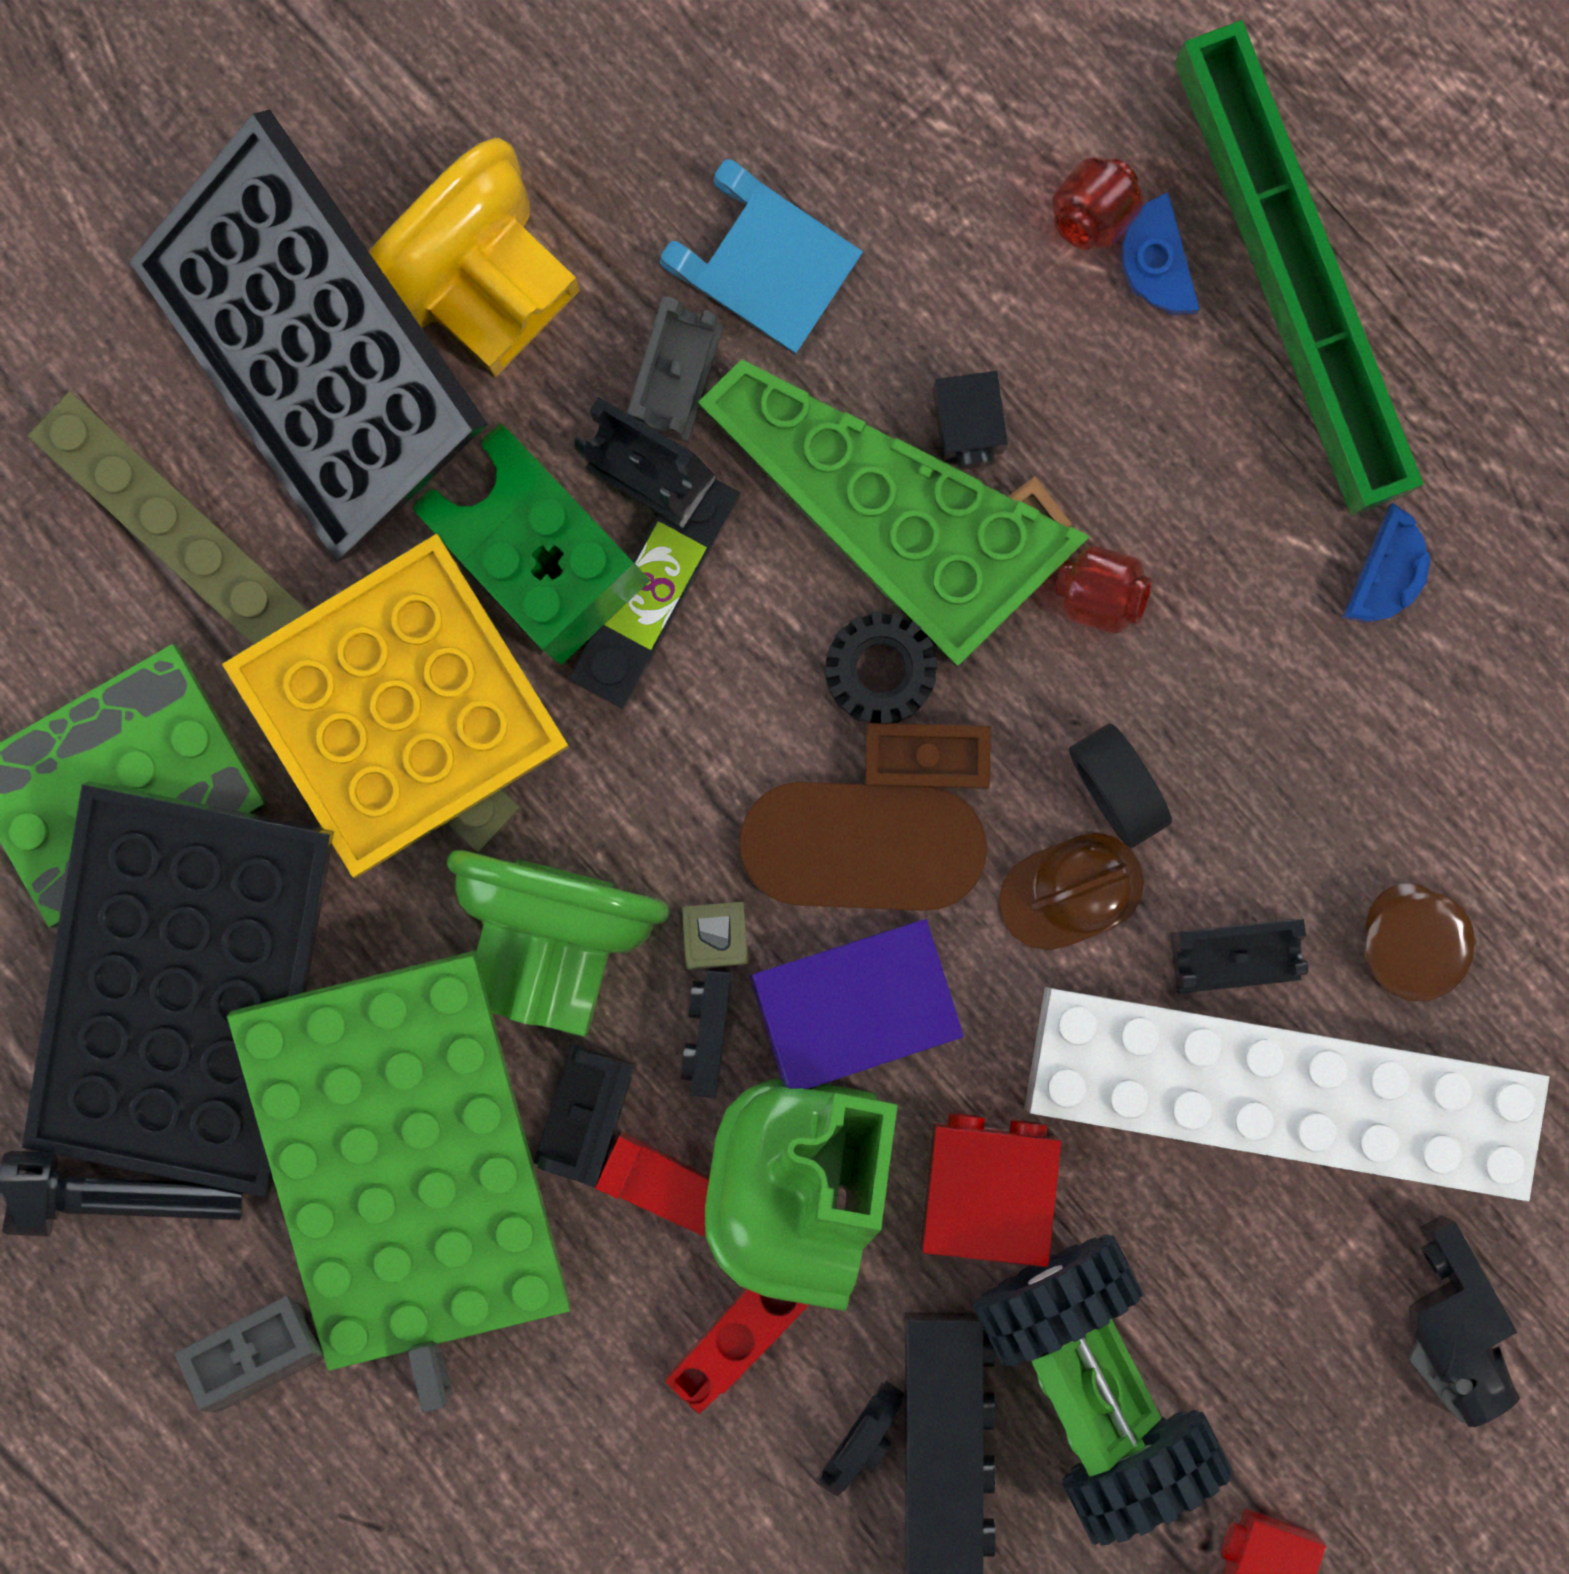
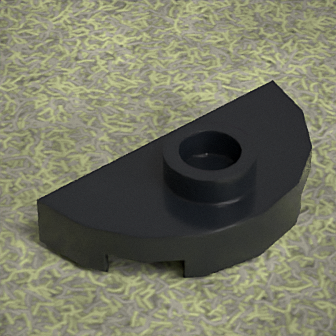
M887 1380L885 1383L880 1384L817 1477L818 1485L838 1497L862 1468L870 1473L874 1471L891 1444V1441L884 1437L903 1401L904 1392Z

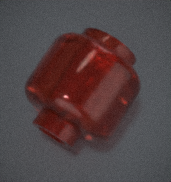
M1087 157L1080 162L1058 187L1052 197L1053 222L1060 236L1074 247L1082 250H1089L1091 248L1107 249L1115 244L1142 211L1144 201L1134 170L1128 164L1118 159L1109 160L1103 157Z
M1098 546L1085 548L1075 562L1066 560L1062 565L1056 584V595L1064 597V610L1070 621L1113 634L1123 632L1130 623L1138 625L1141 622L1152 590V578L1145 576L1143 563L1140 559Z

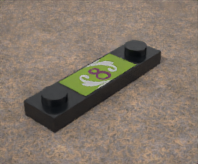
M715 479L683 528L658 514L633 560L651 581L590 638L569 677L571 682L623 710L625 709L741 497V492Z

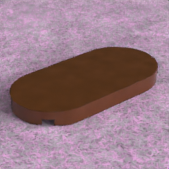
M792 782L771 789L753 804L741 828L740 854L744 868L753 883L766 895L782 903L798 906L928 911L950 906L961 900L973 889L985 866L987 842L981 821L974 810L960 797L943 789L933 787Z

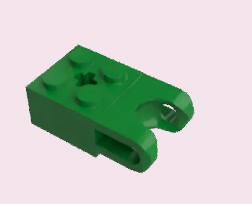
M499 423L481 440V447L489 454L497 469L496 485L485 500L474 506H457L444 498L437 489H429L412 507L424 523L435 534H438L441 541L545 653L562 665L651 580L502 423ZM559 564L563 572L553 580L549 574Z

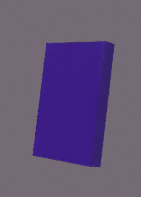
M927 919L749 975L783 1086L789 1089H809L964 1037Z

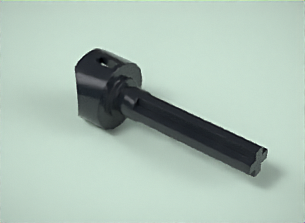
M10 1151L4 1153L0 1167V1195L7 1205L2 1232L7 1235L50 1237L54 1220H57L59 1211L66 1214L82 1215L97 1214L241 1220L242 1192L193 1182L86 1177L62 1178L61 1170H58L57 1155L53 1152ZM19 1170L26 1171L24 1174H19Z

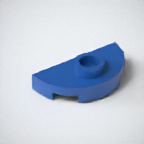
M1167 192L1147 202L1131 219L1121 245L1122 271L1132 292L1138 297L1141 296L1151 306L1165 310L1167 314L1173 316L1197 314L1200 309L1169 193Z
M1394 503L1390 504L1385 512L1343 612L1342 619L1361 623L1389 619L1411 605L1426 584L1431 559L1429 552L1426 550L1424 537L1415 525L1417 522L1414 517Z

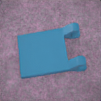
M726 159L717 169L713 183L721 192L745 204L746 207L708 264L681 243L671 241L661 254L660 265L668 273L695 287L796 355L863 251L762 184L738 163L731 159Z

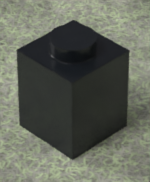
M990 371L935 379L933 397L943 462L957 460L959 469H972L994 464V455L1003 454L1008 445L998 372Z

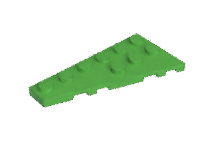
M744 360L738 362L698 401V406L911 623L914 621L921 627V632L925 637H929L932 644L956 668L1090 537L1071 526L1068 528L1020 500L1017 502L982 484V481L898 438L893 439L866 425V422L847 412L842 413L809 396L807 392Z

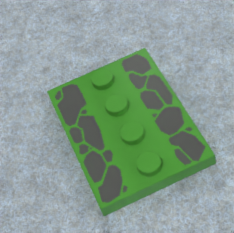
M171 644L0 742V843L49 928H55L59 925L81 785L83 783L91 781L250 814L268 805L181 650L175 644Z

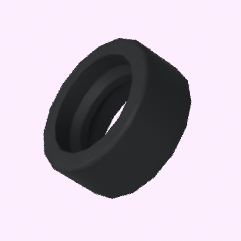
M1108 723L1070 746L1071 759L1084 785L1107 822L1125 845L1133 848L1172 824L1171 813L1157 784L1135 749L1115 725Z

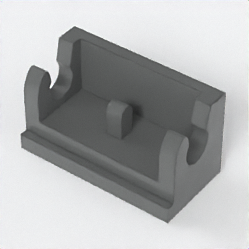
M662 296L627 414L664 436L689 443L699 410L698 401L703 397L724 328L723 324L717 322V316L708 310H703L702 314L684 309L683 304L679 300Z
M285 1296L174 1353L198 1410L219 1413L324 1359L319 1338L312 1335L305 1319L310 1317L306 1308L302 1304L292 1302L290 1296Z

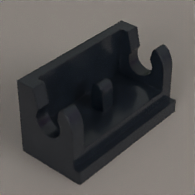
M598 397L589 411L593 421L599 424L597 434L591 441L577 436L574 440L576 452L588 462L585 468L590 473L683 528L717 476L695 453Z
M1285 919L1170 932L1178 994L1301 980V975H1307L1308 962L1303 960L1301 952V940H1304L1306 937L1304 919Z
M570 1044L557 1091L533 1162L538 1165L537 1168L588 1186L596 1187L606 1163L636 1067L635 1063Z

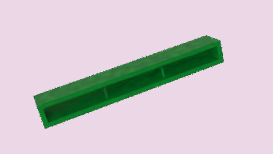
M1240 20L1186 40L1174 64L1351 516L1407 496L1424 485L1244 22Z

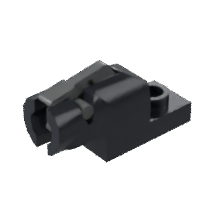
M1441 1215L1420 1227L1429 1242L1421 1247V1250L1437 1278L1443 1280L1448 1277L1450 1282L1423 1296L1409 1306L1410 1324L1416 1342L1409 1353L1408 1359L1458 1421L1466 1423L1468 1427H1477L1504 1414L1520 1399L1513 1386L1500 1347L1492 1348L1494 1345L1518 1332L1457 1223Z

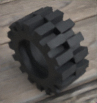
M882 611L871 612L868 616L861 617L860 615L852 619L846 627H842L835 635V639L830 645L826 657V683L829 692H831L834 698V702L840 709L847 712L849 717L858 722L860 720L867 723L896 724L909 716L911 717L927 701L936 682V669L938 666L937 657L934 656L932 649L933 644L930 638H926L921 632L919 625L914 621L910 623L903 619V615L897 613L888 615L882 614ZM873 646H888L896 650L904 661V679L897 688L890 692L876 693L870 691L862 685L857 676L856 666L859 657L865 650Z

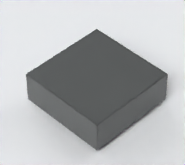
M433 1341L414 1345L408 1350V1355L422 1413L444 1408L453 1392L441 1343L434 1344Z

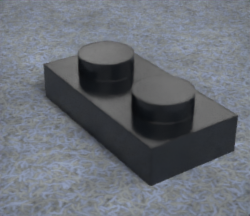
M708 969L706 970L705 982L693 981L688 1018L700 1019L697 1044L685 1043L681 1069V1080L692 1081L690 1096L714 1099L717 1096L732 972Z

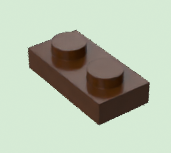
M867 723L865 785L989 789L991 726Z

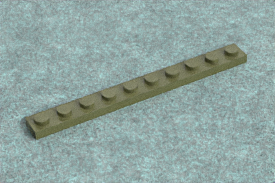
M69 391L27 435L253 645L308 612L298 600L72 392ZM501 789L446 824L473 849L481 853L522 807Z

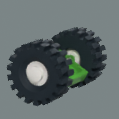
M1103 1235L1098 1239L1096 1237L1088 1239L1081 1245L1075 1244L1059 1254H1052L1049 1256L1048 1267L1030 1265L1019 1271V1274L1003 1280L998 1284V1287L988 1290L982 1295V1298L974 1302L973 1308L1003 1366L1008 1364L1013 1366L1020 1364L1024 1360L1032 1362L1037 1372L1039 1385L1043 1393L1050 1398L1066 1430L1071 1449L1082 1461L1070 1469L1071 1473L1064 1476L1062 1485L1092 1544L1110 1545L1115 1540L1118 1543L1130 1540L1137 1533H1140L1142 1536L1152 1532L1155 1526L1164 1522L1167 1525L1179 1519V1514L1185 1511H1193L1201 1506V1500L1212 1498L1220 1491L1219 1487L1227 1485L1231 1480L1230 1476L1233 1475V1470L1203 1412L1199 1413L1198 1410H1191L1185 1414L1183 1411L1175 1413L1167 1420L1165 1417L1161 1418L1112 1321V1318L1120 1317L1129 1310L1128 1307L1136 1305L1140 1301V1297L1143 1296V1292L1114 1235Z

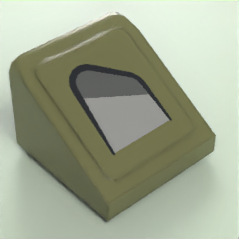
M744 902L682 907L686 969L749 963Z

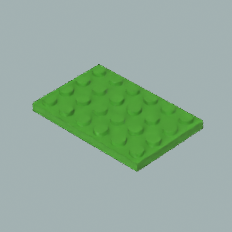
M475 950L233 1010L228 1014L227 1019L328 1371L407 1352L414 1345L433 1341L434 1344H439L570 1312L571 1302Z

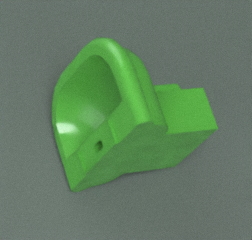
M466 850L452 851L447 858L448 869L456 874L455 892L458 903L467 914L483 922L476 955L492 1013L507 1017L516 1022L544 1026L584 1037L588 1035L609 954L626 953L640 947L650 936L654 925L664 923L670 916V908L665 901L613 888L614 883L520 859H516L514 863Z
M770 1079L744 1090L725 1110L715 1139L706 1196V1240L718 1266L740 1287L763 1296L846 1311L849 1296L857 1280L863 1249L881 1231L898 1105L876 1100V1093L826 1083L809 1089H789L783 1086L782 1079ZM839 1188L846 1191L844 1209L836 1207Z

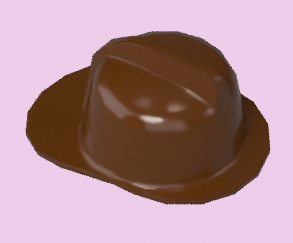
M1092 833L1071 838L1034 853L1013 866L1001 887L999 906L1002 920L1015 938L1029 947L1044 950L1068 947L1113 929L1130 918L1141 902L1144 886L1141 864L1130 847L1113 836Z

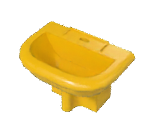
M492 138L481 142L460 156L388 228L369 251L421 328L432 322L439 323L495 378L580 291L576 277L523 228L530 216V202L521 178L522 172L514 148L510 143L501 138Z

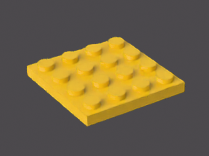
M438 534L428 538L222 664L321 827L325 830L334 831L332 845L355 879L569 748Z

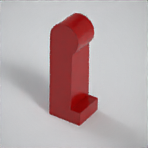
M622 1131L595 1189L616 1199H624L706 1237L705 1203L710 1176Z
M744 1288L703 1336L674 1366L664 1382L697 1414H700L721 1393L724 1394L809 1305L766 1297Z

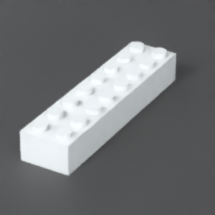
M1045 987L1024 1109L1036 1115L1529 1201L1550 1076Z

